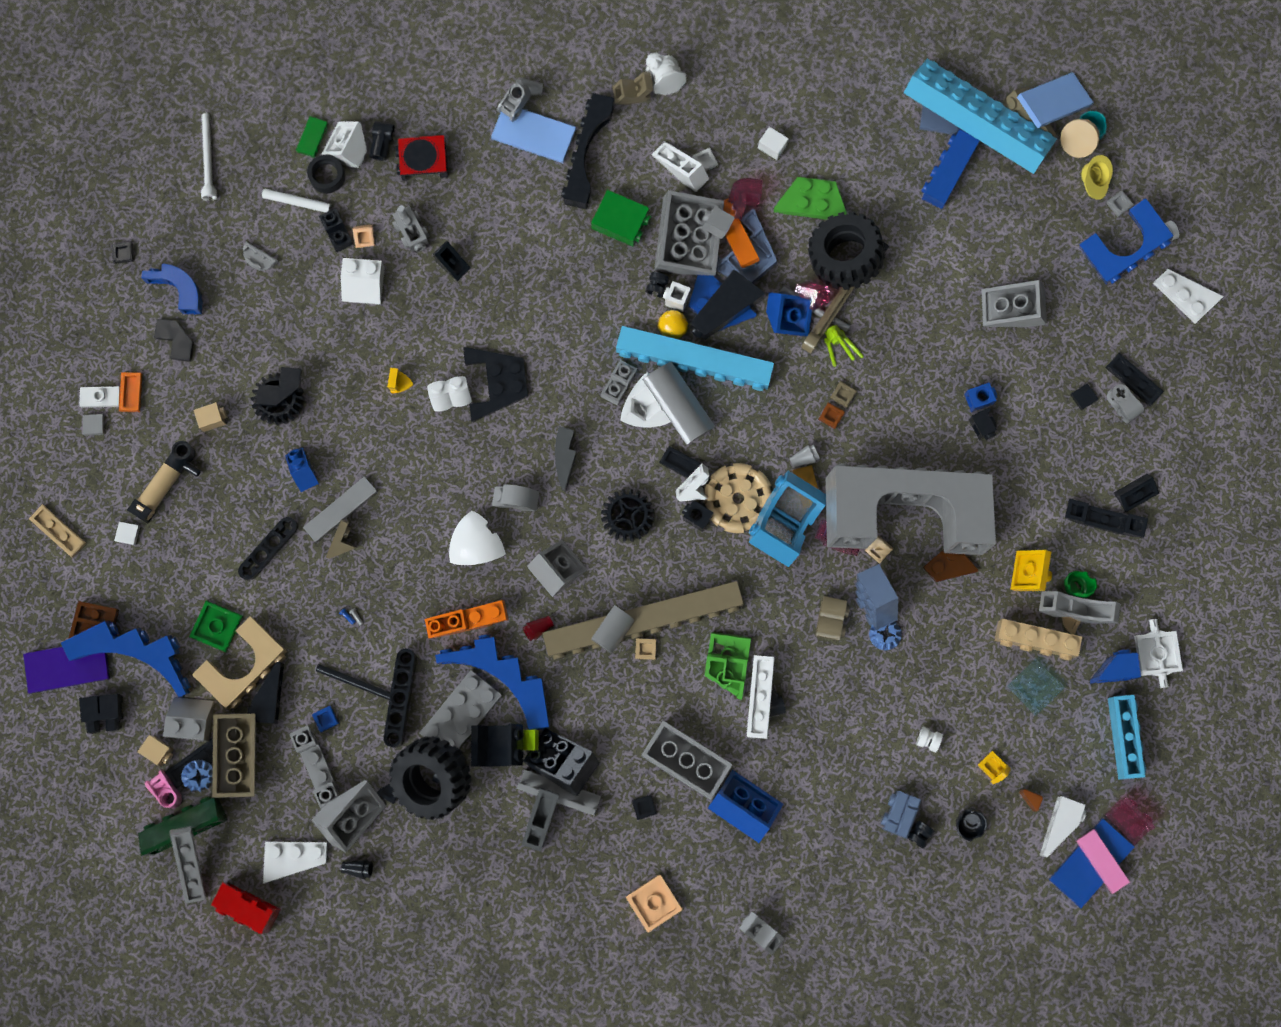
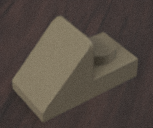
M344 519L340 521L326 558H333L357 547L342 540L343 538L347 539L351 527H348L349 521Z

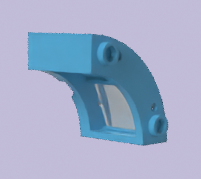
M787 471L784 476L780 475L775 482L776 487L764 504L756 522L751 526L749 530V543L789 567L800 555L806 537L803 533L807 525L811 526L826 506V494L792 472Z

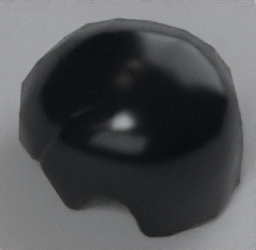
M975 808L961 811L956 819V830L961 838L967 841H973L975 838L982 837L988 826L986 816L982 811Z

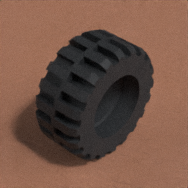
M842 212L838 213V216L833 217L831 215L827 217L828 220L825 222L824 220L818 224L819 228L813 230L812 237L809 238L808 242L810 261L818 279H821L827 286L831 284L832 288L839 289V287H843V290H850V287L855 286L856 289L861 287L860 284L869 283L871 277L875 278L879 274L878 269H882L884 264L885 250L880 229L878 226H875L873 220L866 219V216L863 214L857 216L855 212H849V214ZM855 241L864 246V249L857 257L848 261H838L829 256L832 249L842 242Z
M427 736L413 741L396 755L389 771V776L392 777L389 782L390 787L394 789L392 791L394 797L399 799L398 803L401 807L407 808V812L410 814L414 813L416 817L421 819L425 817L427 820H434L448 815L466 799L471 788V774L468 773L470 768L464 761L466 758L463 754L460 755L459 749L456 746L449 745L450 742L444 739L440 741L439 737L430 738ZM420 765L428 767L437 775L441 784V791L431 788L423 780L420 773Z

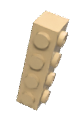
M1001 619L997 624L994 641H998L1000 645L1012 647V645L1020 646V650L1032 652V649L1040 651V654L1052 656V654L1060 655V659L1071 661L1072 658L1074 659L1079 656L1082 636Z

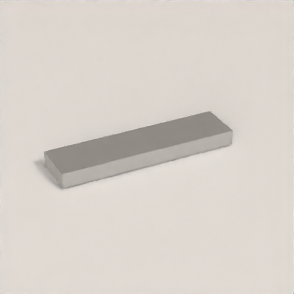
M363 477L303 528L317 543L338 526L342 519L345 520L374 496L377 491Z
M191 826L170 830L185 904L206 900L205 887Z

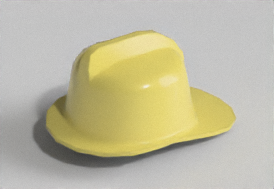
M1096 155L1083 167L1081 173L1088 195L1095 200L1105 197L1113 173L1111 161L1104 155Z

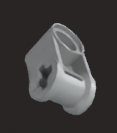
M522 84L511 85L504 98L498 104L497 111L499 113L503 112L509 117L510 121L514 122L520 116L523 107L531 96L529 87ZM519 88L522 89V96L520 98L517 96Z
M1118 384L1107 393L1108 402L1117 411L1118 415L1124 418L1122 420L1125 423L1131 422L1144 412L1143 405L1135 398L1126 385ZM1118 392L1121 394L1120 397L1116 396Z

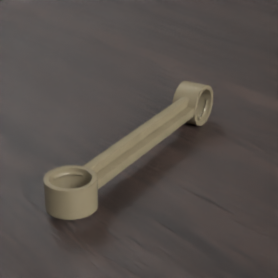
M855 286L850 287V290H843V287L840 288L814 329L805 339L801 347L803 350L810 354L814 352L822 336Z

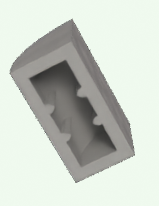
M614 605L591 639L603 649L613 654L635 620Z

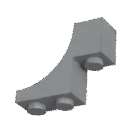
M1042 591L1039 611L1052 617H1071L1083 623L1118 624L1121 604L1118 602L1079 598L1059 591Z

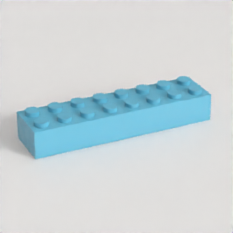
M926 59L913 74L904 91V94L1033 174L1057 140L1051 133L1037 128L1033 122L1024 119L1017 112L1006 108L1001 102L995 101L983 91L977 90L968 82L961 80L952 72L943 69L936 62Z

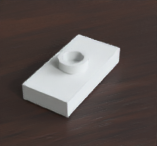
M119 386L80 387L79 406L81 408L119 407Z

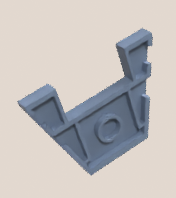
M752 209L740 219V222L752 234L749 239L760 261L742 269L732 251L724 259H721L718 255L716 271L728 277L733 270H736L754 284L777 264V259L763 231L756 211Z

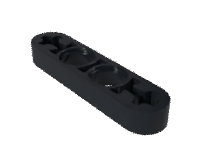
M291 517L281 519L240 565L238 569L239 576L247 581L256 578L296 533L298 528L297 522ZM285 522H287V523L292 522V524H291V527H293L292 530H288V529H287V530L283 533L284 535H286L285 538H283V536H282L281 534L277 533L278 529H279L281 532L285 529V526H284V523H285ZM274 536L280 538V543L276 547L270 545V539ZM260 551H265L267 558L259 562L256 558L257 554ZM251 560L260 565L258 568L253 566L251 569L252 575L247 574L244 576V568H250L253 565L250 562Z

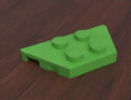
M803 177L796 178L774 207L775 213L826 220L831 215L835 217L838 216V213L842 212L847 214L835 181Z

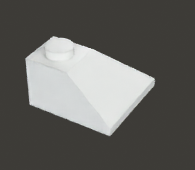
M338 122L322 155L334 156L340 163L349 167H359L363 163L364 155L367 152L361 123Z

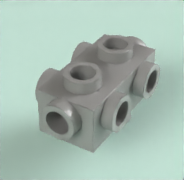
M399 206L395 213L392 214L395 220L392 224L396 232L401 231L403 237L400 239L405 249L410 248L411 252L414 250L416 252L423 251L426 248V244H428L427 238L430 237L425 226L421 228L418 223L421 219L416 210L412 211L410 206Z

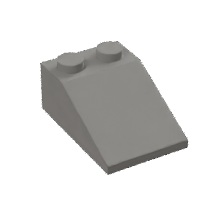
M1039 280L982 289L983 326L1033 327L1046 325L1045 287Z
M364 780L327 803L311 821L331 845L347 852L386 805L368 781Z

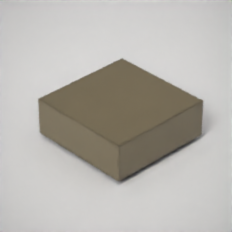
M840 381L830 399L847 408L857 390Z

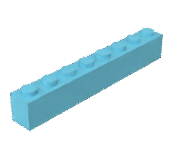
M625 326L621 327L616 346V353H619V356L623 358L633 356L643 363H649V361L657 362V365L660 367L672 362L680 372L690 370L694 371L697 376L706 377V375L714 376L715 380L722 382L727 379L733 381V384L737 386L751 385L753 389L758 391L768 389L774 366L773 362Z

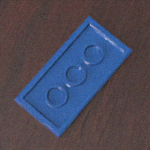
M1101 819L1093 828L1118 865L1134 848L1128 840L1104 819ZM1079 845L1049 878V881L1079 908H1082L1104 883Z

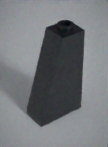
M733 270L690 323L691 333L699 339L702 337L706 340L761 302L765 292L736 270Z

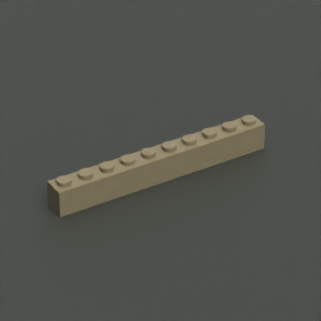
M735 581L626 610L624 612L635 621L623 638L631 636V639L643 637L645 632L650 631L651 634L662 632L664 627L670 626V629L681 627V623L686 621L693 624L700 622L701 617L709 616V619L721 616L720 612L728 611L729 614L740 611L739 607H743L738 583ZM606 616L543 632L548 657L558 660L565 658L566 653L573 652V655L584 653L585 648L592 647L593 650L602 648L593 642L591 638Z

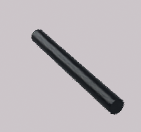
M318 664L316 667V672L384 699H390L391 692L321 664Z

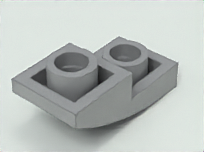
M620 360L600 397L618 406L636 374L637 368Z

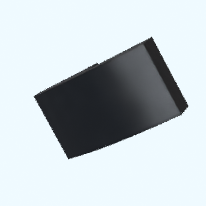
M336 208L319 216L336 253L354 245Z

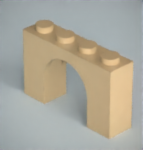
M249 617L236 630L253 648L255 653V664L248 675L241 679H229L208 660L192 674L229 710L237 708L243 701L241 698L246 693L250 694L256 689V683L261 678L265 679L271 671L270 669L275 663L282 662L286 658L284 654L287 650L252 617Z

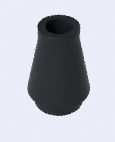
M368 859L343 861L341 873L363 880L371 878L373 862L368 861Z

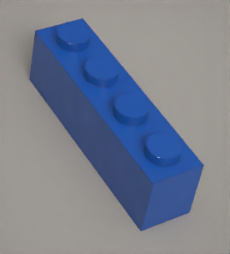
M959 129L957 135L952 134L948 145H950L948 151L943 150L939 158L942 162L939 167L935 165L930 174L933 177L931 182L926 181L921 190L924 193L923 200L943 209L980 140Z

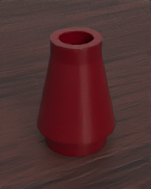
M546 616L527 622L522 628L529 641L533 639L536 641L543 635V632L553 627L554 624L551 618Z

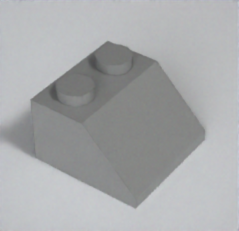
M563 540L540 552L527 566L552 597L563 591L587 571V568Z
M174 697L166 714L163 737L209 741L214 701Z

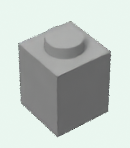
M714 206L711 211L707 210L704 214L702 228L722 239L727 234L735 217Z

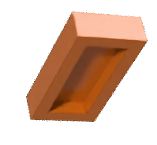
M121 372L120 412H140L142 373Z

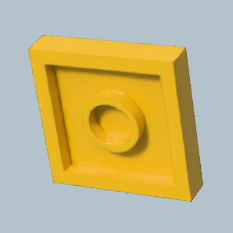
M1016 551L1010 590L1045 591L1046 583L1052 579V572L1049 571L1051 551Z

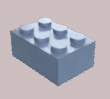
M875 565L858 573L857 582L855 583L857 587L856 602L860 609L864 608L867 613L865 617L870 626L873 625L875 630H878L897 621L898 596L880 565Z

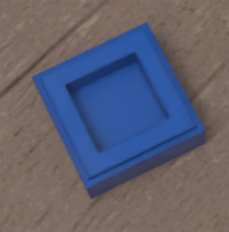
M331 705L312 714L320 733L339 724Z

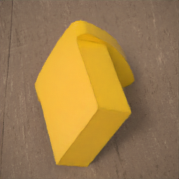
M390 368L387 387L392 394L404 392L414 385L410 378L400 372L399 369Z
M993 751L978 764V767L991 779L990 782L992 784L1005 779L1011 771V767L1008 764L1006 765Z

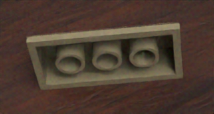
M213 714L212 797H255L256 714Z

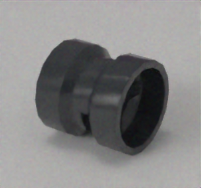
M651 272L649 277L650 284L647 285L645 292L652 295L653 291L658 292L657 297L662 298L669 277L659 272Z
M918 820L915 824V830L909 833L908 839L917 843L916 845L920 848L925 849L927 840L933 837L935 831Z

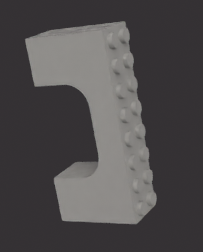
M842 463L837 466L835 465L825 478L827 547L867 549L877 539L876 508L879 504L925 506L937 512L943 524L944 553L983 555L996 544L992 474H985L982 471L966 473L963 470L947 472L945 469L927 471L926 468L908 470L906 467L888 469L887 466L871 468L868 465H857L854 467Z

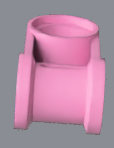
M161 769L156 777L151 781L145 782V786L155 796L161 806L171 809L179 807L182 802V796L165 771ZM172 793L174 801L168 804L167 797Z

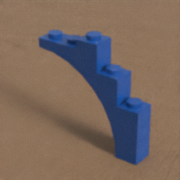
M104 621L61 642L69 661L98 653H118L131 656L147 663L160 672L171 684L178 697H183L190 693V683L186 677L183 678L180 672L182 667L179 661L173 658L180 654V644L172 635H167L149 644V636L145 630L142 631L141 628H135L118 637L119 631L116 625L111 623V621Z
M481 635L478 636V640H474L475 648L473 649L472 646L460 647V651L452 652V649L441 650L440 654L435 655L437 664L455 663L470 665L497 677L518 699L525 714L529 730L550 728L542 678L538 679L537 676L526 677V681H522L519 659L514 658V655L503 656L502 660H499L496 639L494 637Z

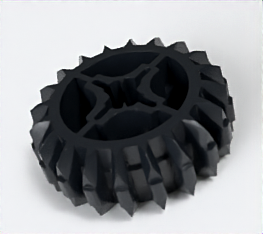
M276 373L275 378L272 374H269L268 380L264 377L261 378L263 385H279L280 373ZM303 389L293 394L291 404L285 399L284 403L278 407L267 406L266 409L264 405L257 404L258 390H252V393L256 395L251 397V401L255 402L252 408L257 409L255 414L261 416L260 419L262 421L267 420L270 425L274 420L276 425H280L281 420L284 424H287L288 417L294 421L295 418L292 414L300 415L297 408L302 409L304 407L303 404L299 403L305 401L304 396H301L304 393ZM280 407H283V408L286 409V410H284V411H282V412H279V413H272L273 411H276V410H277L278 408H280Z
M622 489L621 496L616 491L614 492L615 499L611 496L608 497L611 504L604 502L603 506L608 510H601V514L606 515V517L601 518V521L604 523L608 522L604 525V529L611 528L608 534L611 536L616 533L615 540H618L621 535L623 536V542H626V537H630V541L634 542V535L640 540L642 539L640 532L647 535L648 531L645 527L652 528V524L648 521H654V517L649 516L654 513V509H647L652 503H644L647 500V496L645 495L640 499V491L634 496L633 489L629 490V494H626L625 489ZM624 501H634L640 506L628 507ZM618 504L621 513L616 516V519L612 520V510ZM624 509L629 511V513H633L631 514V521L630 519L627 520V517L626 519L623 518L625 516ZM644 511V520L637 527L634 519L640 512ZM626 523L632 530H622L616 525Z

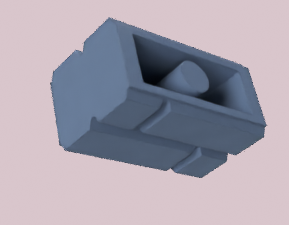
M896 791L895 794L892 793L888 801V805H890L889 812L884 813L881 819L882 830L907 839L921 799L901 791Z

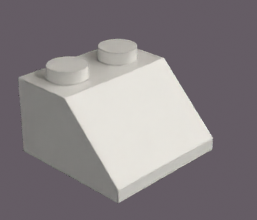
M343 258L341 269L342 302L381 305L385 270L382 261Z

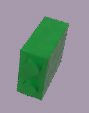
M607 190L591 222V229L634 247L635 243H639L643 236V232H641L643 226H647L651 219L649 207Z

